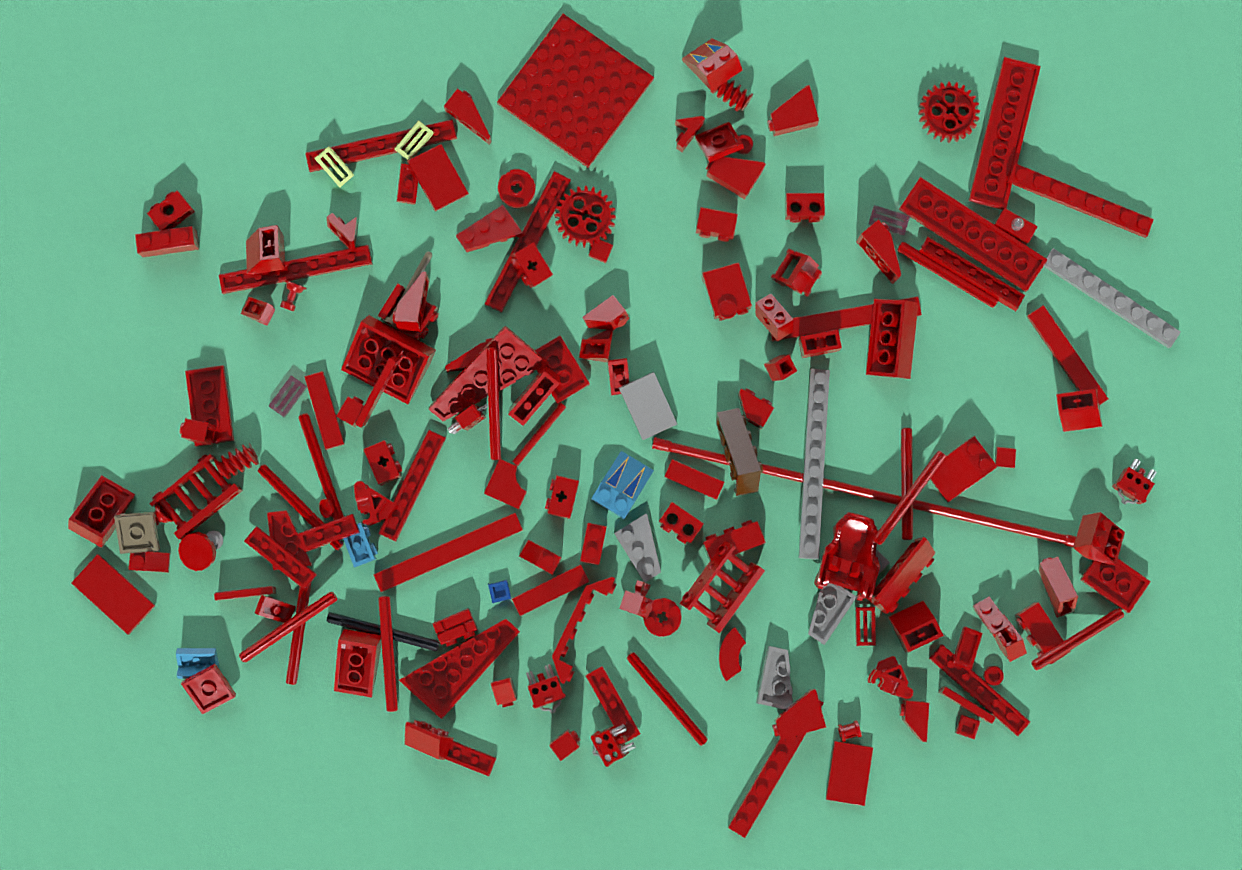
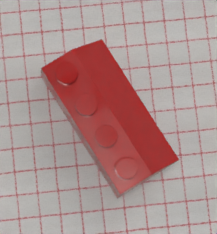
M874 299L866 375L911 379L918 312L917 302Z

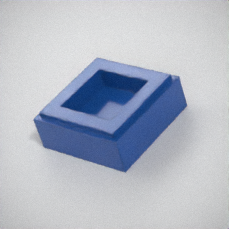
M507 580L488 584L492 603L512 599Z

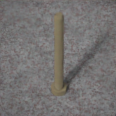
M431 252L425 253L400 300L420 274L425 271L432 258ZM392 312L390 318L386 317L384 322L396 328Z

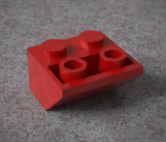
M278 225L258 228L246 240L248 275L285 269L284 236Z
M1097 389L1056 394L1063 432L1103 427Z
M1101 512L1083 515L1073 548L1087 559L1116 565L1125 532Z
M924 601L918 602L888 617L905 652L909 653L944 636L935 617Z
M414 720V722H406L404 745L439 760L446 759L454 738L448 736V731L440 728L436 729L432 727V724L424 721Z

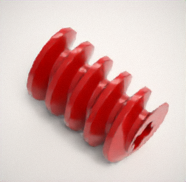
M735 80L730 83L726 81L711 91L712 94L717 92V98H721L724 95L723 102L729 101L730 107L736 104L735 111L740 109L743 111L753 97V93L746 96L747 89L741 92L740 84L734 87Z
M250 443L249 448L244 444L242 445V452L235 448L236 455L229 451L228 459L221 455L222 462L214 459L215 465L223 478L225 476L227 479H230L231 473L234 476L238 475V469L244 472L245 466L248 469L252 468L251 462L255 465L259 464L257 454Z

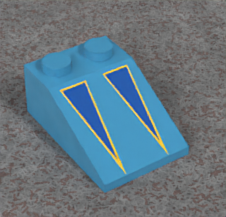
M621 451L591 500L625 520L654 470Z

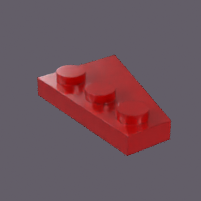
M501 205L455 236L465 251L470 252L488 247L492 243L508 241L507 239L522 237L524 234L504 205Z
M288 511L268 512L269 536L306 566H313L307 552L303 551L298 532ZM273 565V570H274V571H275V570H279L278 568H276V567Z

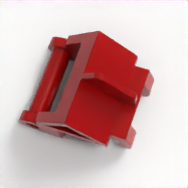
M788 249L781 265L770 278L781 286H788L799 294L804 292V295L808 297L812 292L811 288L817 279H820L822 271L817 269L819 265L809 255ZM793 258L796 259L798 264L788 279L782 278Z
M357 481L354 484L358 511L364 515L370 513V518L363 520V524L371 526L381 522L380 520L387 519L394 509L395 503L371 489L369 485L362 481Z
M891 656L879 661L876 669H873L869 674L867 682L874 684L876 679L879 678L877 686L880 687V690L901 698H912L913 690L907 687L908 680L896 657Z

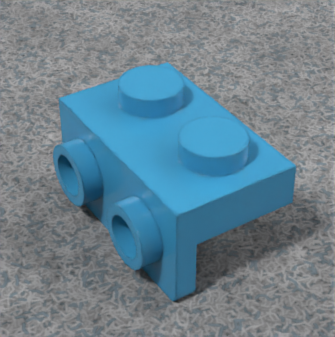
M361 522L357 524L360 533L343 538L355 568L376 560L375 555L378 554L375 544L370 543L369 536H371L368 526H364Z
M177 648L176 650L178 679H187L213 664L219 667L216 648Z

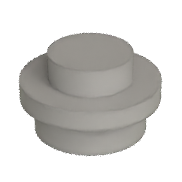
M210 531L206 534L209 537L208 539L213 541L216 550L223 545L224 539L220 532Z

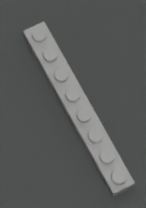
M1053 248L1046 257L1048 260L1044 265L1045 268L1168 349L1172 347L1181 333Z

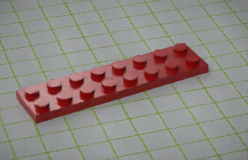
M1007 57L1003 58L968 201L1001 210L1007 208L1012 184L1007 183L1012 166L1018 163L1041 66Z
M921 177L899 208L900 211L1025 292L1028 291L1048 260Z

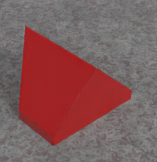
M604 330L588 339H582L579 358L608 363L613 330Z

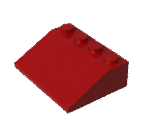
M368 315L361 321L341 370L374 387L388 359L396 356L400 358V361L383 392L409 404L433 359L436 349Z
M925 537L912 541L877 585L872 599H867L884 614H888L889 611L891 613L894 612L899 605L897 601L900 597L904 598L910 592L909 586L912 582L916 583L923 575L921 573L923 568H928L935 560L933 558L935 551Z

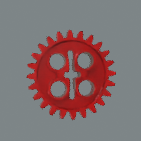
M948 81L946 86L941 82L939 88L934 85L932 91L927 90V96H923V102L919 104V107L922 109L919 110L918 114L923 115L919 122H925L922 129H929L927 135L933 132V139L940 136V142L944 138H947L948 143L951 142L952 138H954L955 142H958L959 136L965 139L966 133L970 135L972 133L971 128L975 129L977 126L974 122H978L980 119L978 116H975L980 113V110L975 109L979 103L973 102L976 95L970 97L971 90L965 92V85L958 88V82L954 86H951L950 81ZM945 96H950L953 102H947ZM932 109H937L940 115H934ZM958 109L965 110L966 115L959 114ZM951 110L952 113L948 115L946 111ZM945 122H951L954 128H947Z
M577 186V192L570 189V196L564 193L565 201L559 199V203L562 206H556V210L560 213L554 214L555 218L560 219L555 222V225H561L558 228V232L564 231L562 238L569 237V244L575 240L576 247L581 242L583 248L586 247V243H589L592 247L595 240L600 244V238L606 240L607 236L605 233H612L609 227H615V223L611 222V220L616 219L615 215H611L615 212V208H609L613 202H606L608 195L602 197V190L595 193V187L588 191L587 186L584 187V191H581L579 186ZM581 201L584 206L581 209H577L574 207V203ZM594 207H600L602 209V212L600 214H594L592 212V209ZM587 213L589 218L582 220V216ZM571 219H576L579 223L577 226L571 227L568 222ZM590 224L597 227L594 232H589L586 228Z

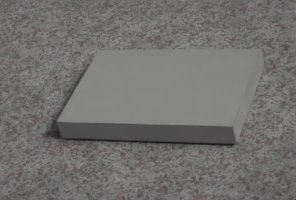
M654 372L619 387L642 440L677 425Z

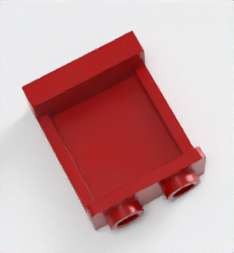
M739 262L702 273V281L706 286L714 319L719 318V321L726 320L718 313V306L724 300H731L736 304L737 315L749 312L748 310L751 309L752 304Z
M397 283L378 314L381 320L385 321L386 317L390 318L405 291L402 285ZM426 301L421 331H400L418 341L421 338L424 339L429 332V324L431 322L434 323L439 315L437 312L439 310L438 307Z

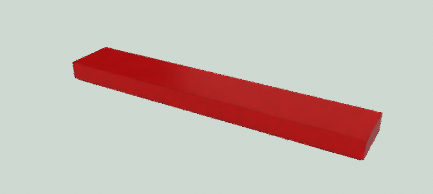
M929 237L925 239L918 251L1015 312L1025 297L1021 292Z
M1041 306L1026 316L1077 390L1097 389L1099 405L1107 401L1109 398L1045 306Z
M428 430L394 500L395 507L388 518L385 519L378 534L397 542L446 437Z
M941 644L929 659L1011 732L1019 736L1029 725L1030 721L974 671L953 664L954 654Z

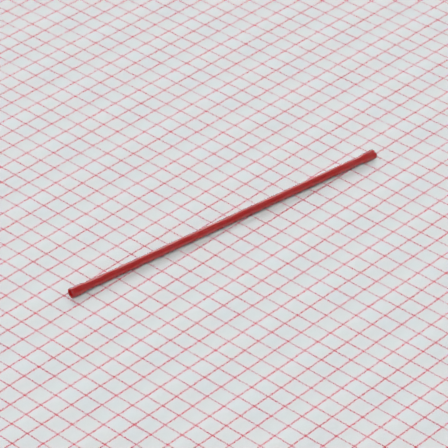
M654 437L653 449L674 452L730 466V462H726L724 454ZM762 464L763 474L803 483V473ZM823 478V488L898 505L902 500V496ZM914 500L913 509L1048 540L1069 547H1073L1076 536L1055 533L924 501Z

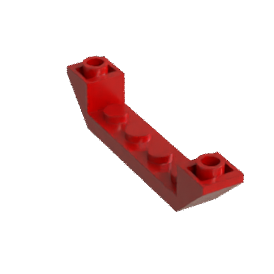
M610 577L585 587L552 655L561 683L570 682L575 672L572 671V665L559 659L561 656L565 657L569 649L566 644L569 639L573 640L578 629H575L578 621L582 622L586 614L583 609L586 604L590 605L595 595L592 594V591L595 590L605 596L608 593L612 594L617 585L614 583L615 578Z

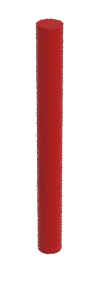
M560 402L513 459L512 462L518 466L565 410V405Z

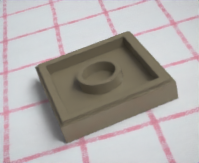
M154 512L114 516L120 554L159 551L160 545Z

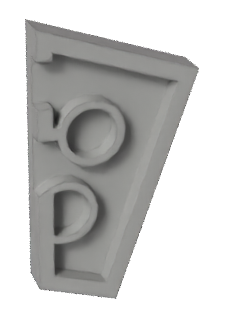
M646 513L614 533L644 582L661 573Z
M830 583L824 586L823 589H820L808 635L825 645L857 596L843 587Z
M772 646L767 647L756 703L785 710L793 704L788 650Z

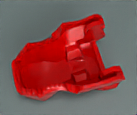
M848 512L833 527L834 539L824 549L820 568L814 581L817 588L823 589L824 586L830 583L856 591V599L862 601L864 598L872 599L880 570L878 557H876L877 543L873 541L878 529L873 519Z

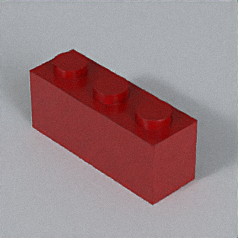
M193 226L135 234L137 253L142 257L199 250L198 234Z
M545 366L511 405L508 415L524 426L559 385L561 377L548 366Z
M751 519L741 523V528L735 529L733 526L723 530V535L717 536L715 533L705 537L706 541L703 542V546L709 561H711L716 554L717 548L724 541L736 547L732 552L734 555L766 543L758 521L752 522Z
M1034 602L1015 614L1017 617L1016 623L1028 634L1027 640L1039 651L1037 653L1038 657L1064 641L1039 602ZM1069 651V652H1067L1066 654L1062 655L1061 657H1059L1058 659L1054 660V661L1051 662L1050 664H1053L1054 662H1056L1057 660L1061 659L1062 657H1064L1065 655H1067V654L1070 653L1071 651Z

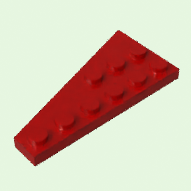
M505 325L429 406V410L439 419L445 421L488 396L486 352L488 347L497 348L498 392L515 383L516 380L532 374L533 371L540 367L547 366L549 364L548 361Z
M504 619L399 679V681L438 717L443 719L521 631L507 619Z

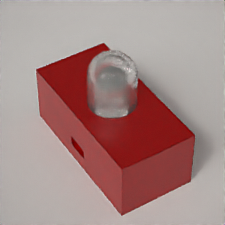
M1006 208L1001 211L994 223L995 226L1025 245L1029 243L1038 227Z

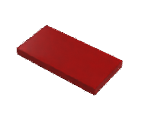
M224 365L185 371L191 419L216 426L213 444L234 441ZM194 442L196 447L207 445Z
M97 554L71 582L127 635H130L156 606L100 554Z

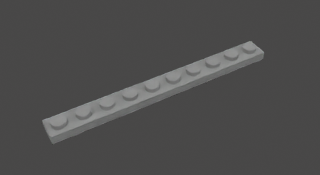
M810 369L798 558L819 559L830 370Z

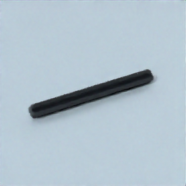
M329 612L326 621L328 623L365 633L381 635L380 625ZM392 628L393 640L433 651H437L440 643L438 640Z

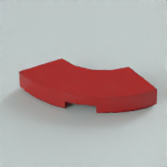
M735 627L725 636L719 651V667L725 681H728L742 671L739 665V653L746 642Z

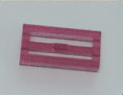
M874 205L868 224L872 225L875 223L874 218L902 226V229L887 225L890 231L904 236L910 216ZM876 212L904 220V222L877 214Z
M290 376L269 404V407L285 418L307 389V386L293 376ZM295 382L294 386L288 392V394L280 403V405L278 407H275V405L286 392L291 383ZM300 386L301 388L298 390V392L295 394V396L292 398V400L290 401V403L287 405V407H286V408L284 409V411L282 412V411H281L282 408H283V407L285 406V404L288 402V400H289L290 397L293 395V393L296 391V389Z

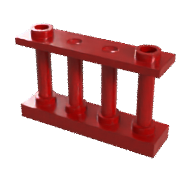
M205 454L199 458L196 466L163 493L160 491L152 497L153 501L149 503L152 507L159 504L177 525V531L174 534L180 540L196 530L243 491L239 485L235 483L231 485L226 482L211 463L216 459L212 454ZM204 468L222 488L223 493L218 497L213 496L196 476ZM189 480L207 500V506L204 509H198L181 488ZM176 493L192 513L191 516L193 518L188 522L183 521L166 501L172 494Z
M726 541L717 548L716 554L689 591L683 595L679 603L689 611L692 607L699 610L709 618L707 625L718 633L723 630L765 572L764 569L753 562L747 565L732 553L736 547ZM727 559L743 571L738 581L721 569ZM716 575L732 587L726 597L709 585ZM704 591L720 602V606L715 612L698 601Z

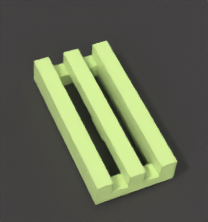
M418 120L396 146L395 151L407 160L415 157L434 133ZM421 127V131L405 148V150H401L403 146L409 141V139L414 135V133ZM425 132H427V134L422 138V140L417 144V146H416V147L411 151V153L408 155L407 153L412 149V147L417 143V141L423 136V134H424Z
M330 146L315 158L339 187L343 186L354 176L353 172ZM329 152L333 156V158L347 172V177L343 174V172L336 166V164L329 158V156L326 153ZM322 157H324L327 160V162L334 168V170L341 176V178L343 179L341 182L333 174V172L326 166V164L321 160Z

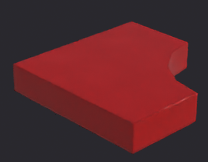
M499 459L484 494L516 509H520L527 492L517 482V466Z

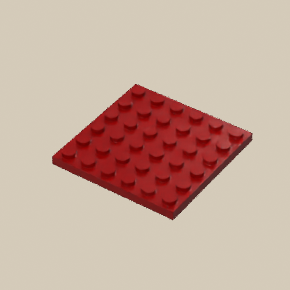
M563 13L499 98L497 104L589 168L653 82L654 77Z

